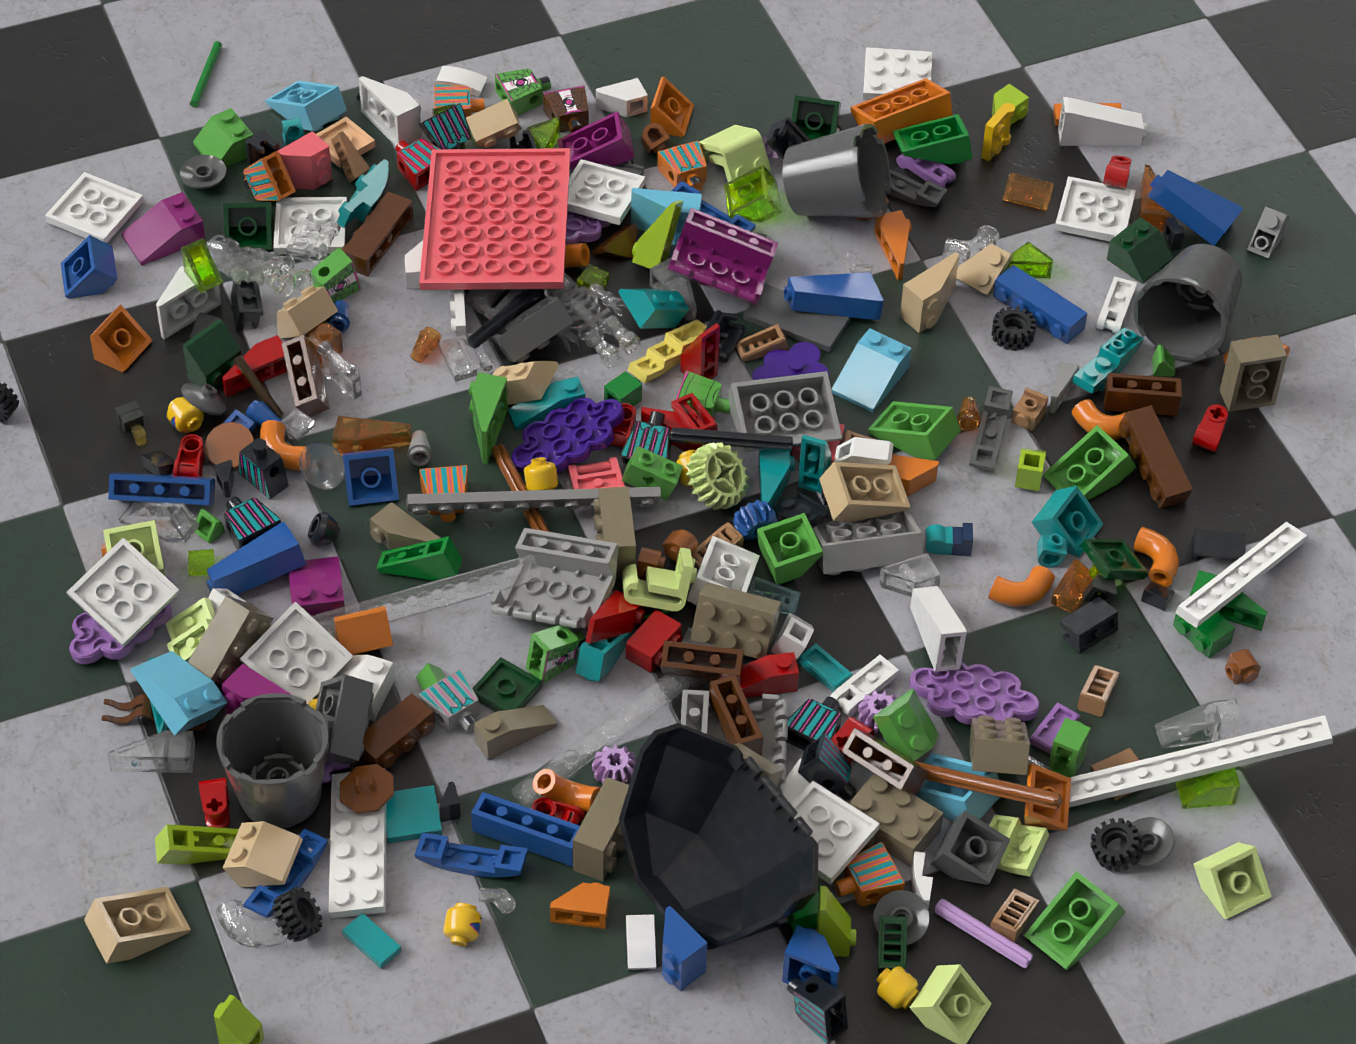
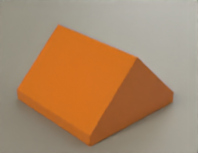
M664 76L660 79L651 106V124L661 125L668 135L682 137L686 133L694 104Z
M119 305L90 335L94 360L120 372H124L153 341L122 305Z
M385 606L334 617L335 639L352 655L393 646Z
M1033 763L1029 764L1027 786L1060 793L1062 804H1060L1059 809H1052L1025 803V825L1047 828V830L1066 831L1068 828L1071 778Z

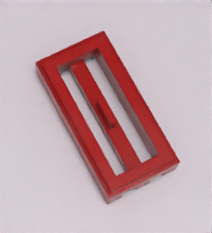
M693 392L671 401V408L687 428L718 431V424ZM687 401H689V402L692 404V406L696 409V411H697V412L699 413V415L703 418V420L707 423V425H704V423H703V422L700 420V418L698 417V414L695 412L694 409H692V408L689 406V404L687 403Z

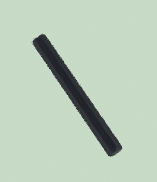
M527 289L468 337L467 344L472 346L473 349H477L548 290Z
M676 427L672 428L670 433L672 442L705 445L713 442H722L724 446L730 445V447L791 451L794 442L793 437Z

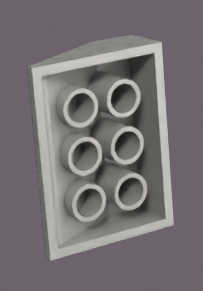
M827 371L731 383L728 400L737 432L793 437V446L801 445L803 435L827 442L842 440ZM744 448V451H745V452L758 451V450H766V449Z
M908 510L856 522L833 521L831 515V518H823L822 523L812 528L823 550V555L817 560L823 574L838 575L843 571L861 572L866 570V568H888L894 564L912 565L916 561H923L922 531Z

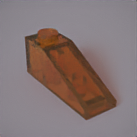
M1145 165L1141 186L1139 218H1143L1159 229L1160 232H1163L1166 218L1173 217V215L1147 196L1152 190L1150 184L1156 175L1150 165Z
M338 416L332 436L333 452L336 455H342L344 453L393 449L409 445L412 438L411 424Z

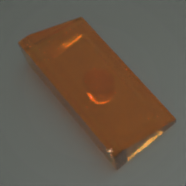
M1010 173L1002 200L1047 211L1053 196L1054 184Z
M1074 559L1053 591L1051 604L1071 613L1075 612L1083 601V592L1096 576L1079 560Z

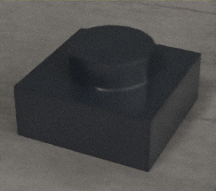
M1175 216L1166 218L1163 236L1171 250L1180 249L1182 239L1185 236L1184 228L1182 225H1179Z

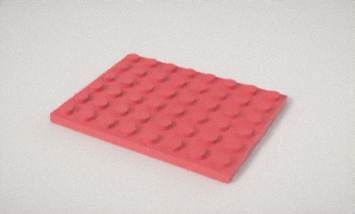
M570 148L432 150L419 280L420 290L564 289L571 160Z

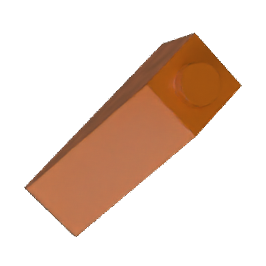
M902 210L886 213L882 217L875 218L874 234L897 280H902L908 237L909 232L912 231L911 222L905 218Z

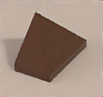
M633 223L621 227L592 251L593 255L633 259L632 249L636 242L637 225Z

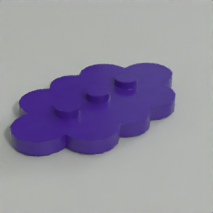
M799 342L793 345L789 351L778 349L768 352L764 357L763 366L753 371L752 380L825 371L828 372L829 377V371L825 365L819 363L820 350L817 346L808 342Z
M579 398L571 402L566 409L551 411L547 414L544 421L531 423L523 431L522 438L524 443L515 448L511 456L516 469L524 472V468L531 464L532 459L544 457L546 461L555 464L557 473L565 470L570 463L585 461L589 458L592 451L608 447L614 440L612 428L619 425L625 416L622 404L614 399H607L596 404L592 399Z

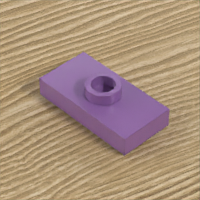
M1057 702L1032 734L1029 742L1051 755L1053 740L1065 718L1079 721L1080 715Z

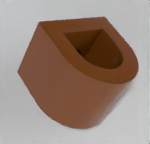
M652 123L644 128L641 135V144L648 154L655 152L657 155L658 151L667 148L666 144L670 137L661 125Z
M677 530L667 537L662 546L665 555L677 564L680 547L690 549L692 554L698 547V541L690 532Z
M642 547L637 562L638 578L647 580V566L665 569L666 557H662L663 551Z
M1248 649L1231 653L1225 666L1227 677L1235 685L1244 681L1248 683L1255 680L1261 669Z

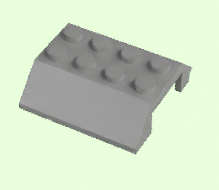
M524 528L515 547L520 562L504 596L500 589H495L490 600L491 612L504 616L512 615L515 618L526 620L536 619L537 622L554 625L560 623V626L576 629L579 627L587 628L590 618L609 598L614 587L618 544Z
M683 690L681 724L727 742L712 706L709 704V691ZM763 694L762 706L749 707L763 735L762 757L784 769L776 786L779 789V785L786 782V765L784 763L787 762V743L785 741L788 737V721L786 719L788 718L789 702L784 699L779 700V695Z

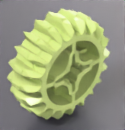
M722 442L708 443L699 447L690 456L691 461L686 465L690 469L686 473L691 479L688 485H692L694 488L692 494H698V502L704 501L705 507H712L714 510L728 509L737 505L746 496L745 491L749 488L746 481L750 477L745 475V471L748 468L743 467V459L737 457L738 451H731L730 445L724 446Z

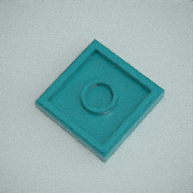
M434 785L394 791V796L386 803L388 843L420 839L422 833L442 835Z

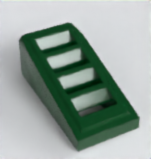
M879 916L878 972H883L886 968L892 970L897 966L906 970L907 917ZM885 924L901 925V930L885 929ZM884 935L901 936V940H884ZM884 946H901V951L884 950ZM884 956H900L901 960H884Z

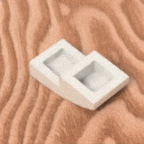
M442 66L435 84L470 87L471 94L479 97L487 77L459 67Z
M914 851L911 874L913 893L918 895L925 902L927 908H929L933 877L922 876L925 853Z
M626 915L628 970L656 969L654 915Z

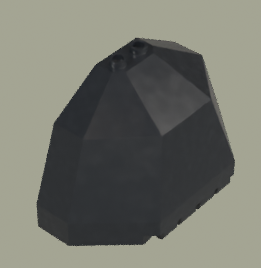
M676 723L654 730L640 748L620 813L619 823L635 881L659 910L660 914L665 918L666 908L671 906L703 939L723 946L796 913L808 904L818 892L819 844L811 837L813 830L801 816L794 819L798 812L783 795L777 799L780 790L767 775L760 778L763 770L751 756L744 759L743 753L736 745L681 723Z

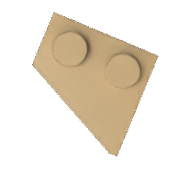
M991 243L958 266L956 279L990 297L994 290L995 279L1004 273L1013 255Z

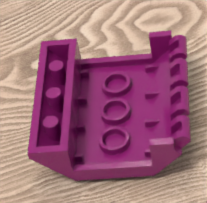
M691 208L667 271L741 300L744 303L756 306L778 242Z

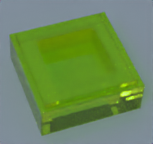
M589 264L578 277L577 285L598 293L610 279V273Z
M214 549L188 551L189 576L208 575L207 569L215 565Z

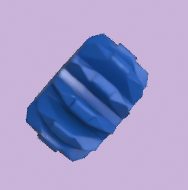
M756 500L754 503H748L745 507H740V511L734 514L735 518L733 519L735 529L743 536L744 540L750 539L751 541L758 538V528L777 522L774 509L771 508L767 501L760 502L759 500Z

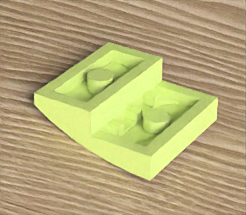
M203 597L165 623L172 640L167 644L169 651H173L186 662L189 661L215 615L209 598Z
M994 815L989 826L1011 839L997 869L1030 877L1049 837L1047 828L1022 825L1018 817Z

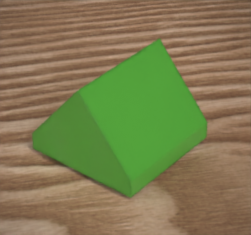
M1158 345L1152 357L1153 376L1172 377L1175 376L1174 357L1163 345Z
M205 509L200 510L192 528L194 533L208 543L214 542L226 532L222 522Z
M427 663L416 676L422 690L445 678L441 668Z

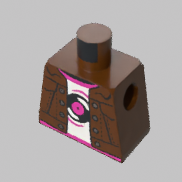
M584 85L543 93V111L558 132L570 131L572 133L589 125V109Z

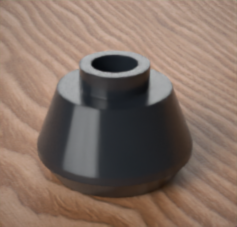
M325 511L315 515L308 530V538L314 545H329L332 541L335 542L340 534L338 522Z

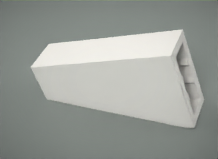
M1063 97L1058 127L1060 146H1141L1143 136L1147 135V124L1143 123L1141 113Z
M938 586L914 588L910 609L934 671L960 669L967 633L964 625Z

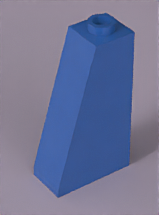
M1167 170L1162 177L1157 175L1150 184L1152 190L1147 195L1213 246H1215L1244 209L1240 205L1170 170Z
M871 272L789 277L787 287H784V299L788 301L791 309L794 311L880 320L884 300Z
M282 522L208 568L207 573L210 579L206 583L210 593L213 588H223L239 595L307 564L299 543L286 523Z

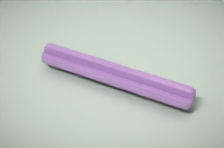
M941 899L935 907L936 914L1021 967L1027 968L1031 963L1033 954L947 900Z

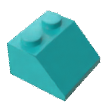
M620 289L618 292L640 329L675 328L689 311V307L679 291Z
M1077 486L1056 490L1031 522L1040 535L1056 533L1066 539L1067 553L1075 557H1079L1084 551L1081 548L1083 540L1093 539L1103 526V522Z

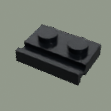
M801 492L797 493V497H789L772 507L776 513V518L780 521L805 513L812 528L822 523L823 518H831L829 508Z

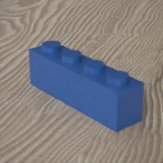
M1012 265L995 279L994 297L1011 306L1014 310L1017 306L1020 307L1019 311L1026 309L1027 314L1031 312L1033 318L1036 319V325L1051 333L1055 338L1068 344L1085 329L1086 311L1015 265Z
M112 473L109 474L108 500L211 505L215 503L216 478Z
M482 792L471 812L473 832L516 847L528 848V851L573 867V839L580 828L579 825Z

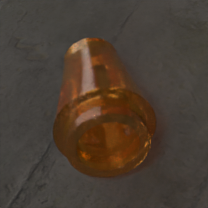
M425 327L423 330H420L410 357L414 361L422 363L441 344V334L432 327Z
M965 397L962 400L957 415L959 427L964 431L975 430L981 422L977 402L973 397Z

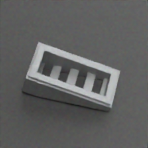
M1062 361L1059 364L1050 400V413H1055L1074 386L1072 380L1073 376L1079 371L1078 365Z

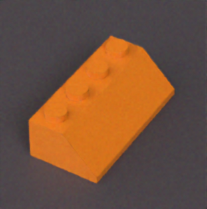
M927 78L850 107L857 125L872 124L878 130L876 136L878 140H883L884 145L889 141L895 140L893 130L953 115L950 92Z

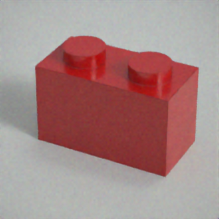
M655 610L626 642L625 659L652 673L657 666H661L664 640L682 642V624Z

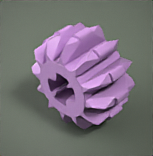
M874 690L872 696L865 694L863 702L859 704V721L874 729L875 735L880 730L873 716L897 699L896 694L888 696L886 690L882 694Z
M616 743L612 749L604 746L602 752H596L595 760L592 763L596 782L602 781L603 785L606 777L628 785L636 764V756L634 752H628L627 746L618 749Z

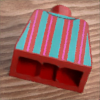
M418 139L411 144H408L405 140L400 141L395 148L397 151L398 170L413 189L417 191L429 184L432 150L442 149L425 139Z

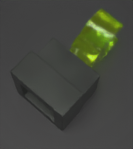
M1093 564L1089 569L1092 581L1083 592V601L1090 603L1100 597L1110 604L1117 594L1115 580H1105Z

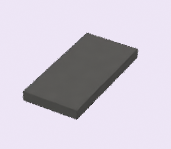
M764 283L757 305H749L743 315V320L766 329L779 324L784 336L800 342L812 343L818 349L830 353L850 322V317L794 311L791 309L788 301H785L783 290Z

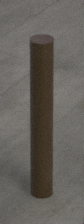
M241 355L233 360L253 389L278 418H281L284 415L283 411Z

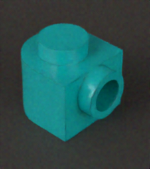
M1056 533L1051 535L1042 534L1037 542L1038 563L1046 568H1054L1061 565L1067 556L1066 539Z

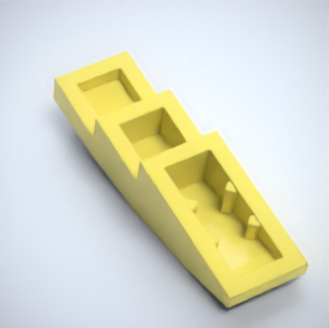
M695 320L666 333L663 342L647 349L646 356L629 363L628 372L644 384L661 376L681 363V354L704 332L707 326L699 320Z

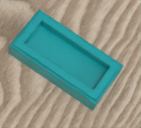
M816 643L797 659V663L831 692H834L853 676L848 669Z
M363 913L342 930L343 936L380 969L402 952L401 946Z

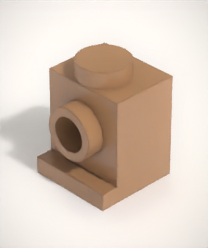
M1026 387L1024 394L1013 409L1011 422L1034 431L1046 413L1048 396Z

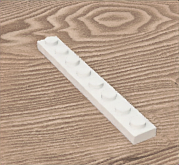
M1285 522L1181 603L1176 610V614L1197 628L1302 545L1307 535L1288 522Z

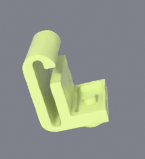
M733 125L699 142L705 161L710 160V163L724 167L728 184L731 188H736L771 171L762 137L756 129Z
M680 547L675 571L647 566V581L638 579L636 564L626 566L622 572L626 601L631 604L670 611L681 610L685 606L690 583L695 582L697 568H694L695 559L691 556V550Z

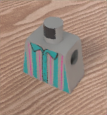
M460 669L418 693L419 699L434 711L435 723L445 731L453 732L462 726L467 733L474 732V722L478 721L476 717L480 714L479 700Z

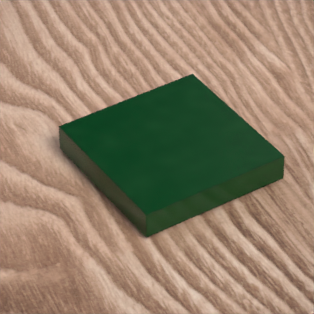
M1083 540L1081 548L1105 580H1145L1148 575L1145 567L1124 540Z
M500 657L472 689L479 703L497 712L525 708L543 687V681Z

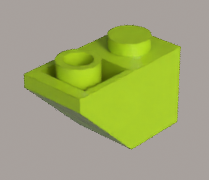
M1008 84L994 94L992 116L1003 104L1011 103L1015 106V113L1011 118V124L1026 116L1029 97L1011 84Z
M1021 448L1015 487L1034 491L1040 490L1046 451Z
M230 994L224 1003L221 1002L214 1012V1019L219 1044H260L263 1041L262 1023L235 996Z

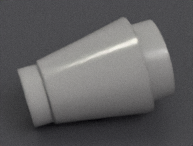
M421 430L415 431L412 434L407 453L409 460L417 466L426 465L432 458V450L427 434Z

